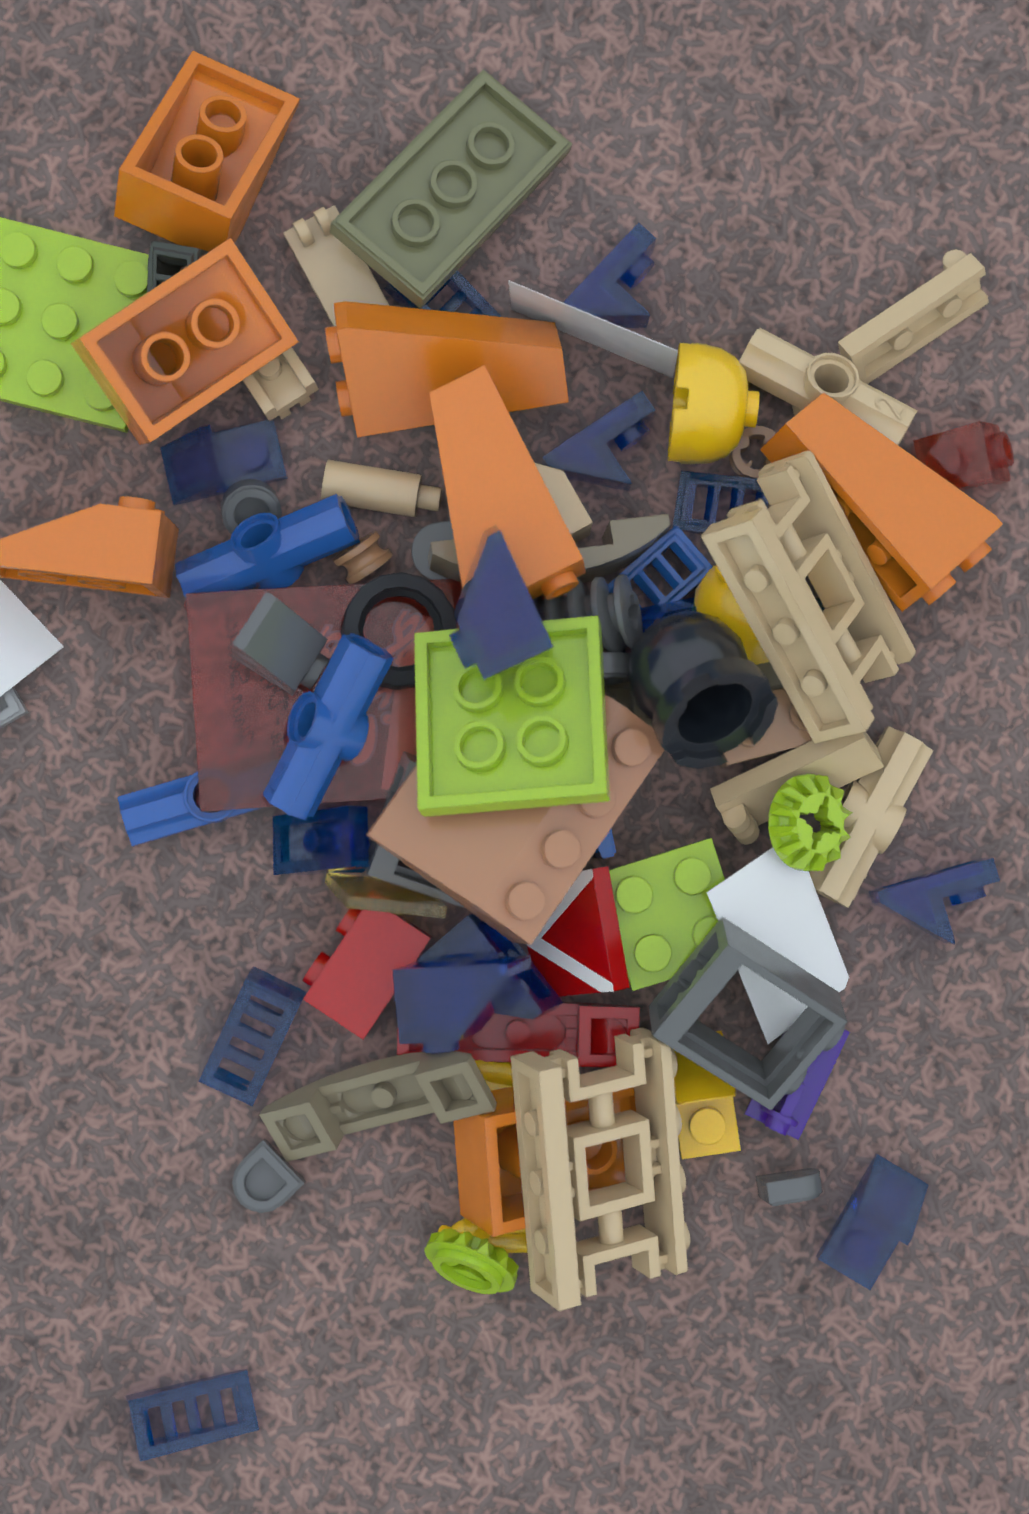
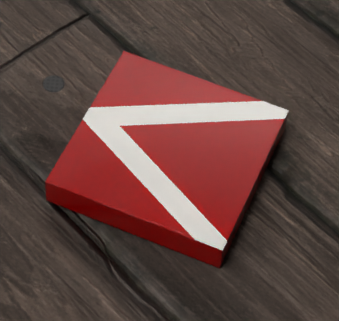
M608 866L582 870L532 945H527L536 999L613 992L630 988Z

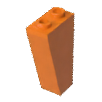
M348 301L334 303L336 326L325 328L331 364L343 362L346 380L336 381L338 402L342 417L353 415L357 438L435 425L429 392L484 365L508 412L569 402L563 351L555 322Z
M485 365L429 392L464 600L476 627L486 622L490 626L503 625L515 619L523 612L521 605L541 595H544L546 600H550L574 589L579 584L577 577L586 573L584 560Z
M822 393L790 419L760 449L771 463L804 451H810L814 454L887 596L902 612L921 597L930 605L957 582L950 572L959 566L965 573L992 550L985 540L1003 525L995 514L826 393Z

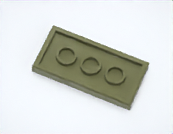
M483 69L331 222L330 233L421 309L570 152L572 143Z

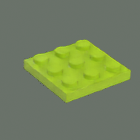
M0 217V401L128 433L129 428L71 343L147 293L149 254Z
M598 616L414 633L418 811L423 817L610 801L602 628Z

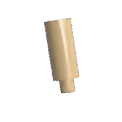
M328 459L324 471L321 500L337 494L339 497H343L349 507L416 517L417 508L439 511L442 488L421 485L422 475Z

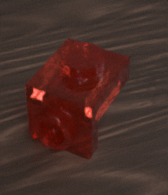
M978 421L913 440L917 459L961 491L989 483L999 485L1011 480L1008 467L1014 463L1013 449L1008 435L1004 431L1000 432L997 424Z

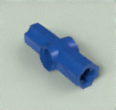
M337 494L279 519L271 513H259L242 521L234 529L230 540L175 563L176 577L181 585L183 595L192 609L197 608L199 611L256 586L263 592L274 593L292 585L301 576L304 566L360 543L358 529L348 505L343 497H339Z
M353 633L342 635L314 692L303 693L291 709L287 723L289 742L263 792V796L269 804L283 810L287 815L306 820L307 817H314L341 761L353 760L365 744L369 729V720L366 712L394 659L386 649L374 644L367 638Z
M286 747L281 748L275 755V758L282 755ZM270 751L256 755L252 767L246 770L253 759L244 766L243 772H240V768H235L236 765L240 764V760L216 768H204L189 776L118 796L121 816L131 846H138L211 823H220L228 818L272 806L263 796V792L280 758L276 761L272 760L274 754ZM216 779L226 784L229 790L228 802L218 812H204L196 803L197 789L203 782Z

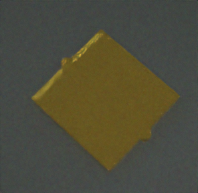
M326 873L325 885L346 908L389 912L396 915L446 917L447 906L440 899L372 876Z

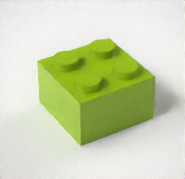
M712 838L693 842L609 869L629 986L632 991L670 980L718 922L707 892L723 882L725 878Z

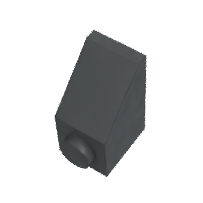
M267 591L232 643L231 657L291 696L294 695L300 684L311 690L330 660L321 654L328 639Z

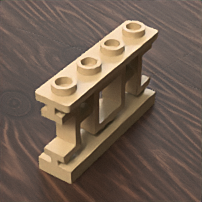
M804 451L766 464L759 471L757 482L770 504L768 509L762 499L733 508L727 514L728 519L711 524L701 537L815 744L866 732L875 718L871 712L873 706L860 681L863 679L864 683L895 676L899 670L897 665L911 661L916 650L814 454L810 451ZM806 576L810 579L825 608L823 612L805 580Z
M643 1027L631 1030L630 1036L627 1034L614 1036L617 1066L580 1075L578 1058L561 1049L550 1051V1056L543 1057L533 1051L511 1056L530 1288L532 1292L558 1311L581 1305L580 1294L585 1297L597 1295L595 1265L631 1255L632 1267L650 1279L661 1276L660 1270L663 1269L668 1270L674 1275L687 1272L688 1270L686 1250L690 1246V1234L684 1221L682 1193L686 1188V1177L680 1164L678 1143L682 1121L675 1102L674 1077L678 1069L677 1058L671 1047L653 1037L652 1031ZM634 1087L636 1112L627 1110L614 1114L612 1092ZM588 1098L590 1120L566 1126L564 1100L571 1103ZM622 1138L626 1182L589 1191L585 1148ZM643 1204L645 1227L639 1224L623 1229L622 1210ZM598 1217L599 1236L576 1242L574 1218L578 1221H584Z

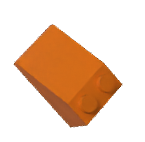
M192 51L119 168L114 217L177 245L198 248L208 252L230 238L235 243L247 221L297 109L300 98Z
M230 238L72 342L71 345L135 439L142 445L151 443L299 341Z
M121 496L119 497L118 506L97 504L1 538L0 578L170 598L179 528L165 515V511L155 509L156 502L143 498Z
M513 1087L491 1091L497 1102L494 1111L453 1121L460 1215L492 1237L526 1229ZM634 1087L612 1092L614 1114L627 1110L636 1112ZM588 1098L571 1103L564 1100L566 1126L590 1120ZM622 1138L585 1148L589 1191L626 1182Z

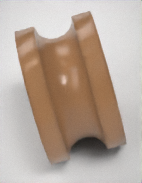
M765 426L744 429L738 447L729 454L732 469L740 478L749 482H757L758 473L761 469L750 468L753 461L750 460L745 464L740 453L748 449L750 439L762 440L760 446L762 448L776 434L773 430ZM768 458L765 459L763 467L771 463Z
M376 530L360 538V543L344 549L333 559L337 567L344 566L347 569L348 575L345 579L350 585L371 574L393 556L389 549H381L379 547L378 539L380 535Z

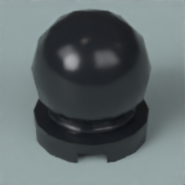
M688 610L656 619L633 645L627 676L636 705L653 720L652 725L659 744L672 756L675 763L679 766L695 769L720 766L728 762L723 753L736 748L748 737L752 744L755 745L762 739L773 723L778 701L771 690L769 679L757 665L748 660L741 638L718 617Z

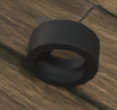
M398 572L380 575L360 587L345 610L341 637L343 634L349 635L350 633L364 637L363 627L365 619L372 607L385 598L396 596L414 599L425 607L433 620L434 631L458 628L455 610L443 590L425 577ZM415 664L403 667L390 665L380 687L392 690L414 688Z

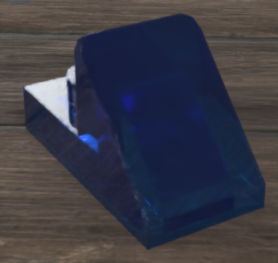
M638 222L563 303L623 328H647L650 318L649 312L621 286L625 283L630 289H633L650 272L655 264L650 256L654 250L656 237Z
M643 390L544 455L542 457V465L564 471L568 479L630 491L632 482L609 448L616 444L622 452L646 437L651 432L646 424L653 419L655 408Z
M274 419L215 432L211 424H207L160 447L173 505L224 494L231 485L244 479H257L267 484L288 479Z
M341 806L320 809L316 811L314 817H307L306 820L287 814L272 816L273 875L362 873L365 871V868H369L368 846L370 838L366 836L368 832V807Z
M979 858L870 890L869 894L872 903L941 942L955 945V938L943 898L948 896L951 906L983 898L986 896L983 886L999 882L1000 878L994 858Z
M876 1153L816 1257L853 1281L871 1290L898 1242L901 1241L907 1246L911 1242L929 1185Z

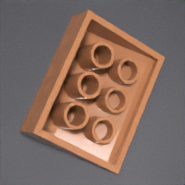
M605 694L610 801L423 817L418 811L416 764L366 836L511 942L532 945L662 755L664 749L659 744L654 729Z

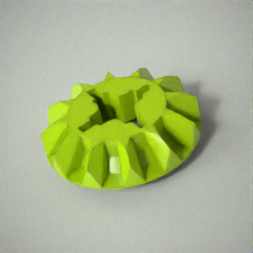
M814 774L796 775L779 788L771 803L768 829L772 846L778 857L795 870L824 871L825 864L841 859L839 846L842 842L851 838L844 830V820L853 812L842 806L841 801L844 790L832 786L828 776ZM808 813H814V818L820 822V831L813 832V828L806 824V820L799 818L800 814L808 815Z
M452 1228L443 1229L442 1232L431 1233L424 1249L425 1255L432 1263L434 1269L442 1277L461 1288L480 1294H496L498 1292L511 1291L515 1286L519 1266L512 1258L508 1257V1253L504 1248L493 1246L488 1242V1238L480 1239L469 1231L462 1234Z

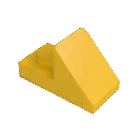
M722 1030L715 1031L723 1036ZM674 1050L678 1064L677 1074L674 1077L675 1102L682 1121L681 1133L678 1135L681 1159L741 1151L733 1097L737 1096L736 1088Z

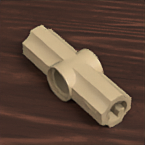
M762 328L755 331L739 360L746 370L747 381L791 404L794 415H797L822 393H826L898 446L917 413V410L860 381L857 368L846 357L836 353H823L813 356Z
M890 726L885 727L875 744L884 767L849 783L843 795L847 798L842 806L853 813L844 820V830L851 838L842 842L839 846L841 859L825 864L824 871H809L816 892L845 908H849L852 900L855 899L877 854L881 855L884 853L898 832L907 811L903 806L934 751L917 738Z

